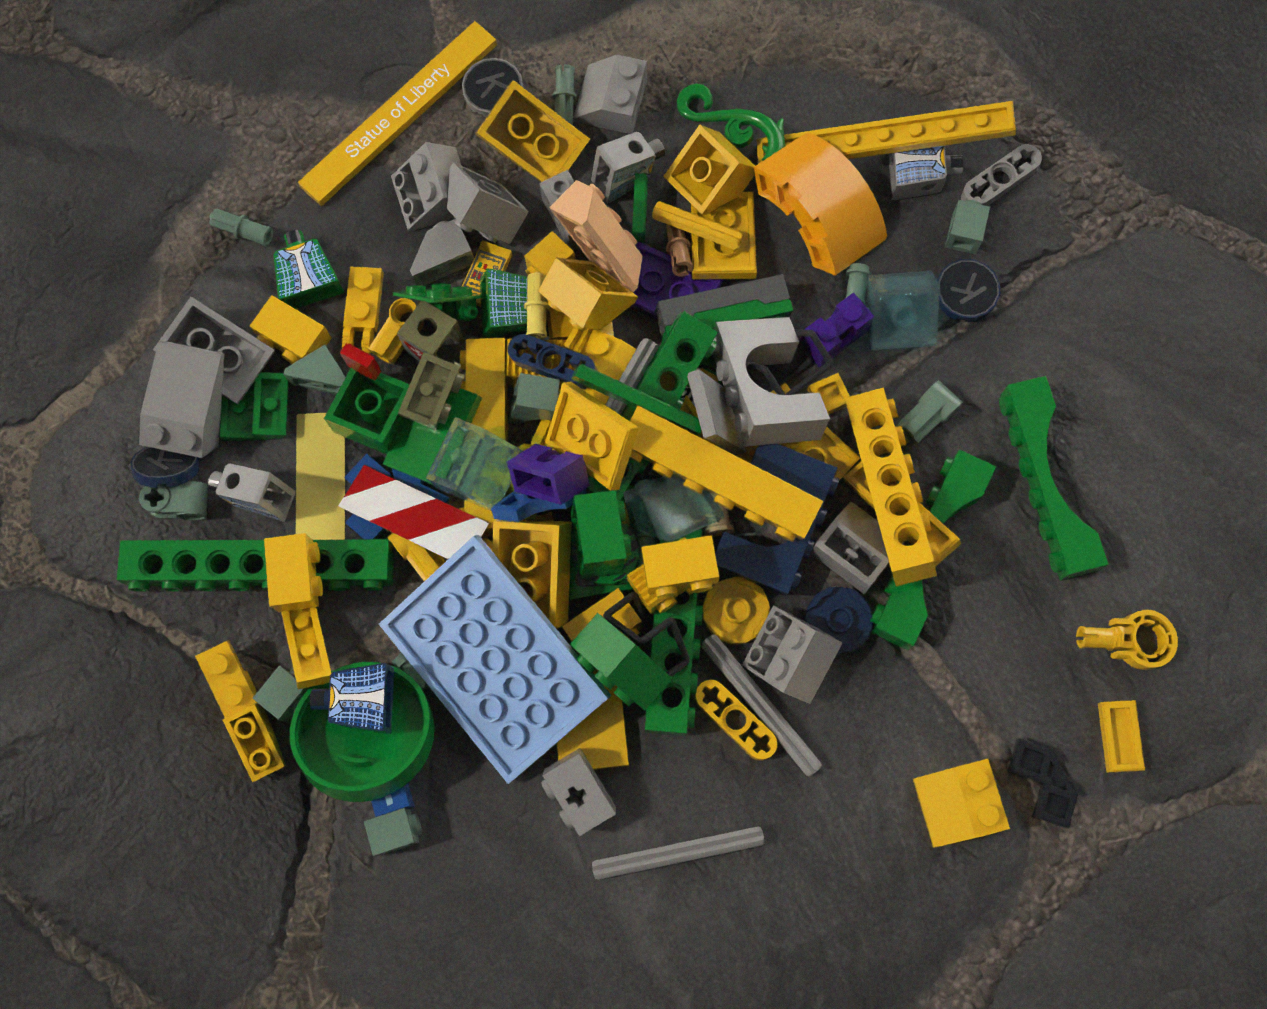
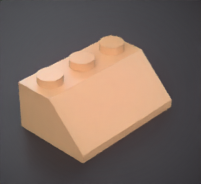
M576 180L549 208L589 261L598 264L630 291L634 292L638 288L643 257L635 246L638 243L629 231L623 230L619 223L622 221L620 216L612 208L605 205L603 202L605 196L594 184L588 186Z

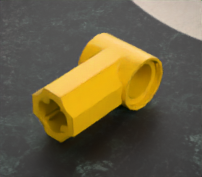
M400 298L391 304L388 319L368 348L371 353L388 364L394 365L404 350L397 333L405 323L400 321L402 315L407 312H413L417 307L411 299ZM424 321L419 324L418 332L422 329Z
M395 533L387 537L403 559L410 562L423 581L427 580L446 562L442 556Z

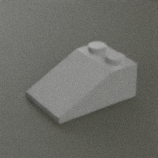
M193 297L189 298L159 340L224 353L222 396L236 404L240 403L275 353L274 349ZM158 343L156 344V346H155L154 349H153L155 353H156V349H157Z
M162 340L158 342L140 413L139 445L203 458L219 446L224 353Z

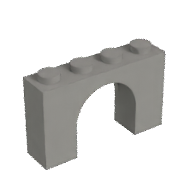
M790 317L716 322L714 330L718 331L713 341L717 342V346L711 356L714 357L716 363L717 378L723 382L725 388L726 403L732 408L735 416V429L737 433H741L745 447L821 440L830 417L820 392L794 395L774 394L759 387L747 372L749 364L772 365L791 363L799 340Z

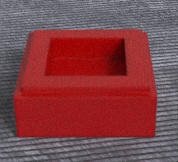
M346 343L340 351L348 367L375 381L381 373L375 358L357 347Z

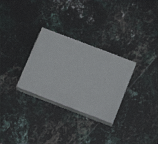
M699 369L689 372L687 377L703 437L735 456L746 453L741 433H737L735 429L733 410L726 403L725 388Z

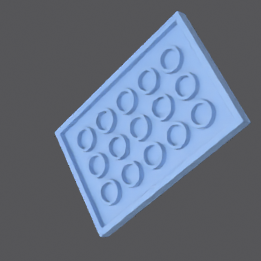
M475 535L379 623L380 627L507 784L516 779L612 696L603 684L594 677L595 675L577 661L579 655L479 535Z

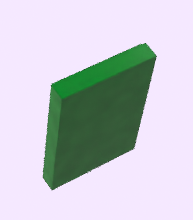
M461 388L458 394L451 392L447 404L452 406L445 425L439 423L436 430L403 417L383 465L442 489L482 397Z

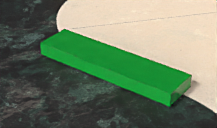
M581 364L573 373L572 380L636 409L637 406H640L694 435H698L702 431L697 417Z

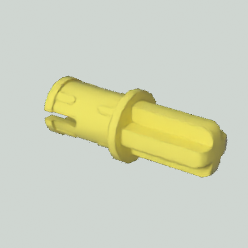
M535 272L527 276V302L524 303V309L527 310L526 335L544 339L547 337V310L550 309V306L547 304V299L538 291L546 275Z

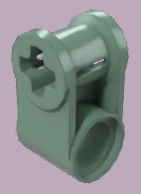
M188 481L176 487H167L165 483L157 484L158 488L145 486L140 491L139 502L141 506L158 519L204 520L207 518L208 484Z

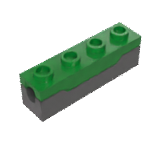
M781 274L658 301L655 314L663 341L675 318L683 311L714 329L716 322L790 317L794 310L789 300L790 296L784 275ZM679 345L677 349H683L687 346Z

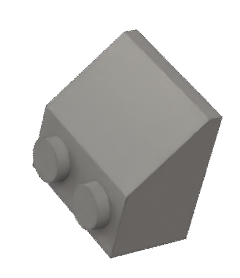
M614 55L589 64L574 112L573 122L628 134L633 133L647 84V61Z
M453 162L451 164L447 209L456 218L455 224L467 232H472L475 229L491 242L496 243L497 240H501L510 244L529 211L501 183Z

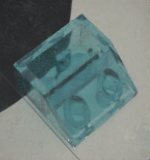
M455 417L426 479L437 489L491 511V508L504 498L512 481L507 461L523 452V450L484 428Z

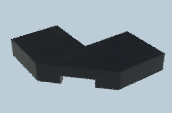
M1020 738L1016 739L1007 772L1041 784L1032 818L1069 829L1078 793L1066 777L1054 750Z

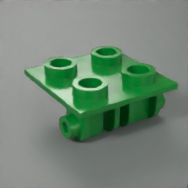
M434 283L432 284V289H426V286L409 285L406 286V291L393 292V296L426 301L450 317L464 321H471L476 318L478 314L476 299L485 298L483 294L472 293V287L459 286L452 287L451 289V284Z

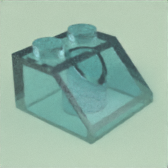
M932 271L867 275L866 306L875 316L869 330L872 350L937 346L940 285Z
M674 474L671 479L662 476L655 480L646 479L639 481L635 484V488L623 492L631 530L670 542L723 519L724 513L720 506L714 502V498L710 493L703 490L700 495L683 486L685 480Z

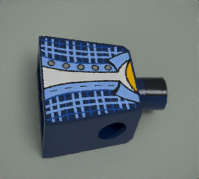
M386 663L332 672L329 689H312L310 694L311 709L328 710V723L391 734L394 667Z

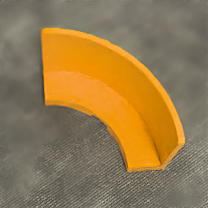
M805 133L754 166L758 194L774 203L787 216L793 214L801 224L802 228L798 231L807 246L813 267L836 276L886 240L887 231L884 219L868 184L855 166L839 150L822 138L811 133Z

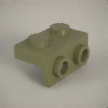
M423 352L398 415L434 430L437 429L439 423L445 425L452 408L451 405L447 404L451 392L458 394L465 375L460 373L461 364L457 362L452 364Z

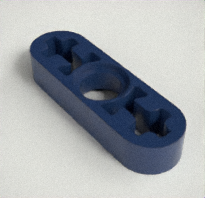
M517 335L508 345V354L518 367L548 378L559 379L562 383L573 382L581 389L589 387L571 379L574 371L569 369V363L575 369L583 364L598 371L594 362L588 356L530 335ZM528 346L531 352L536 354L537 357L535 359L533 355H530L528 353H523L522 356H520L518 351L520 349L525 350ZM557 354L561 356V362L556 368H545V360L550 355Z

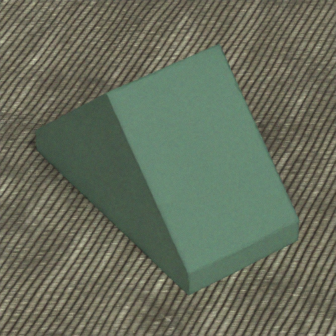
M326 345L285 368L283 374L293 386L333 394L338 393L346 378Z

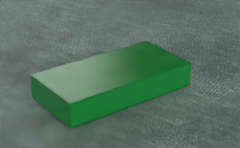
M635 173L632 235L637 241L644 244L646 236L648 176L645 173Z

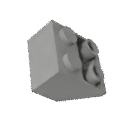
M425 142L391 175L408 230L414 231L455 218L447 209L450 166L453 162L461 165L456 147Z
M851 501L834 519L811 551V555L863 594L867 592L889 563L878 521Z
M773 605L742 666L781 692L811 704L842 642Z

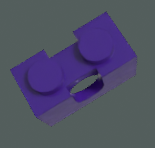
M853 292L836 305L834 313L826 321L820 317L804 330H813L831 358H834L870 330L875 316ZM849 330L850 333L843 340H840L839 337ZM801 336V341L811 354L813 361L820 368L826 363L825 359L809 336Z
M534 444L507 461L514 492L562 505L574 497V495L590 486L583 455L567 451L560 455L551 447Z

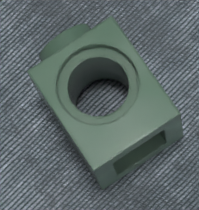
M958 200L952 213L945 248L976 255L983 241L990 207L982 205L975 200Z
M279 665L252 699L278 720L287 723L293 716L299 701L310 687L298 689L293 667L289 671Z
M399 809L364 821L373 856H382L420 843L418 835L422 834L421 823L417 813L412 814L410 809Z

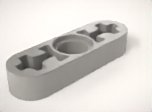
M1029 144L1017 147L968 181L961 194V200H975L982 205H990L1037 171L1042 160L1041 152L1038 148ZM1021 158L1024 160L1030 158L1032 160L1030 164L1026 162L1016 170L1015 167ZM998 171L1005 172L1009 176L1010 181L1006 184H999L994 180L993 174ZM985 185L988 189L984 191L981 198L978 196L971 197L972 191L978 193L984 189Z

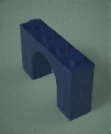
M779 444L758 445L751 461L752 465L822 500L823 503L827 495L833 496L839 482V478L834 476L837 467ZM822 503L804 539L799 540L795 538L794 542L787 541L777 546H760L724 532L715 551L718 569L738 577H743L783 595L788 594L790 589L796 590L803 573L798 570L802 557L805 559L809 558L815 540L810 539L814 526L821 527L827 509L822 508Z

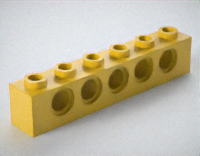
M884 388L845 398L895 585L899 586L937 576L935 563L941 562L936 542H928L926 533L932 532L927 511L922 513L919 511L917 503L923 502L918 482L911 483L909 474H913L915 471L910 454L903 455L901 446L906 445L902 426L895 427L893 422L894 418H898L894 399L887 400ZM875 426H882L879 429H871ZM884 453H890V454H891V455H889L888 457H884V458L879 457L881 454H884ZM892 481H898V482H899V483H898L897 485H895V486H887V484H888L889 482H892ZM899 510L908 511L906 514L901 516L894 515V513ZM909 539L917 541L911 546L902 545L904 541Z

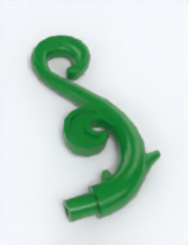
M691 84L679 93L677 109L682 117L696 122H728L725 126V137L736 148L749 146L754 138L752 126L741 130L742 126L753 125L759 128L768 140V147L765 145L762 147L765 153L762 161L786 146L783 118H780L775 123L763 113L739 108L696 113L688 107L695 99H702L705 102V110L711 109L713 98L709 88L702 84Z

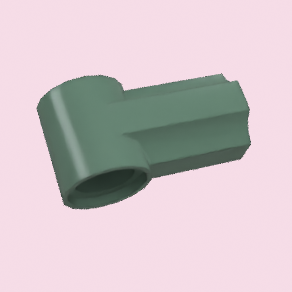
M938 380L923 394L918 401L919 403L900 420L897 426H902L905 440L917 446L940 422L942 424L945 423L959 409L963 402Z

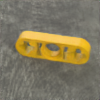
M706 680L698 686L697 693L695 694L698 707L751 758L762 761L770 758L775 753L777 739L773 732L720 682ZM705 688L709 691H712L714 688L719 691L717 699L723 705L726 699L733 703L723 710L721 717H717L714 712L719 710V707L711 701L708 704L703 702L705 694L702 691ZM737 710L744 714L746 723L742 729L733 730L728 727L726 716L729 712ZM751 723L758 727L752 731L754 735L760 739L764 736L768 737L767 747L770 750L767 753L763 750H760L758 753L753 750L755 742L749 736L745 742L739 738V736L748 731Z

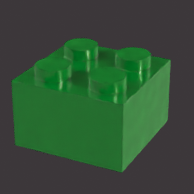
M351 368L324 419L334 433L387 455L403 420V417L399 416L398 412L410 384L380 373L374 381Z
M616 490L574 495L570 515L580 579L620 574L624 564L628 563V555H631L629 535L622 532V521H626L623 500L617 501Z
M599 613L592 618L570 644L580 653L577 661L590 673L597 669L598 672L594 677L609 690L616 685L618 688L613 693L629 707L635 702L643 710H646L673 679Z

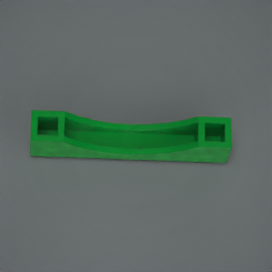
M1043 376L1009 384L1000 395L999 406L1002 415L1007 416L1011 427L1009 428L1011 444L1017 447L1020 455L1019 469L1021 475L1027 478L1031 489L1029 490L1030 504L1033 509H1037L1041 520L1039 522L1040 535L1044 541L1048 542L1050 548L1049 563L1054 573H1058L1060 581L1098 572L1109 565L1099 534L1085 524L1068 507L1059 494L1050 473L1047 459V434L1056 404L1047 377Z
M960 449L953 458L947 456L939 472V475L944 478L939 487L935 485L932 487L925 503L930 505L928 511L944 524L961 510L976 504L983 496L996 466ZM891 575L884 589V592L889 593L884 605L878 603L870 619L871 622L875 623L871 633L903 649L910 650L915 645L928 616L923 597L922 580L896 586L893 575Z

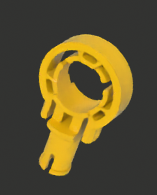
M1153 610L1137 611L1125 618H1112L1109 621L1111 628L1079 626L1076 637H1084L1083 640H1076L1079 648H1106L1108 651L1121 650L1111 653V658L1123 659L1130 666L1140 670H1151L1167 664L1174 657L1178 647V637L1173 624L1163 614ZM1155 623L1156 625L1152 627V631L1157 635L1158 648L1154 654L1147 655L1141 651L1136 640V633L1140 625L1148 627ZM1159 655H1162L1160 659L1156 662L1148 661L1150 659L1158 657Z

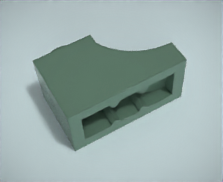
M520 373L512 392L508 423L521 425L529 420L543 419L551 421L560 393L558 391L560 380Z

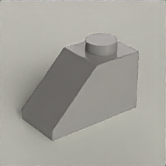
M456 219L441 221L426 232L410 269L416 285L425 286L471 266L474 257L462 229L455 224Z

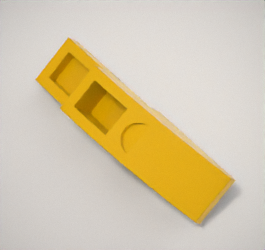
M230 640L196 655L195 657L225 717L222 719L252 782L285 767L279 744L264 707L252 699L257 690L248 671H244Z

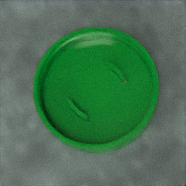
M353 663L331 671V673L380 663ZM394 667L391 734L328 723V710L311 709L310 694L312 689H329L330 683L310 687L294 711L290 726V745L293 756L302 772L320 792L342 801H372L396 792L410 782L421 770L432 749L435 732L434 719L421 687L406 672Z

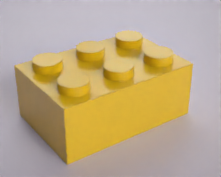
M523 519L520 522L493 521L492 552L556 629L568 623L572 522Z

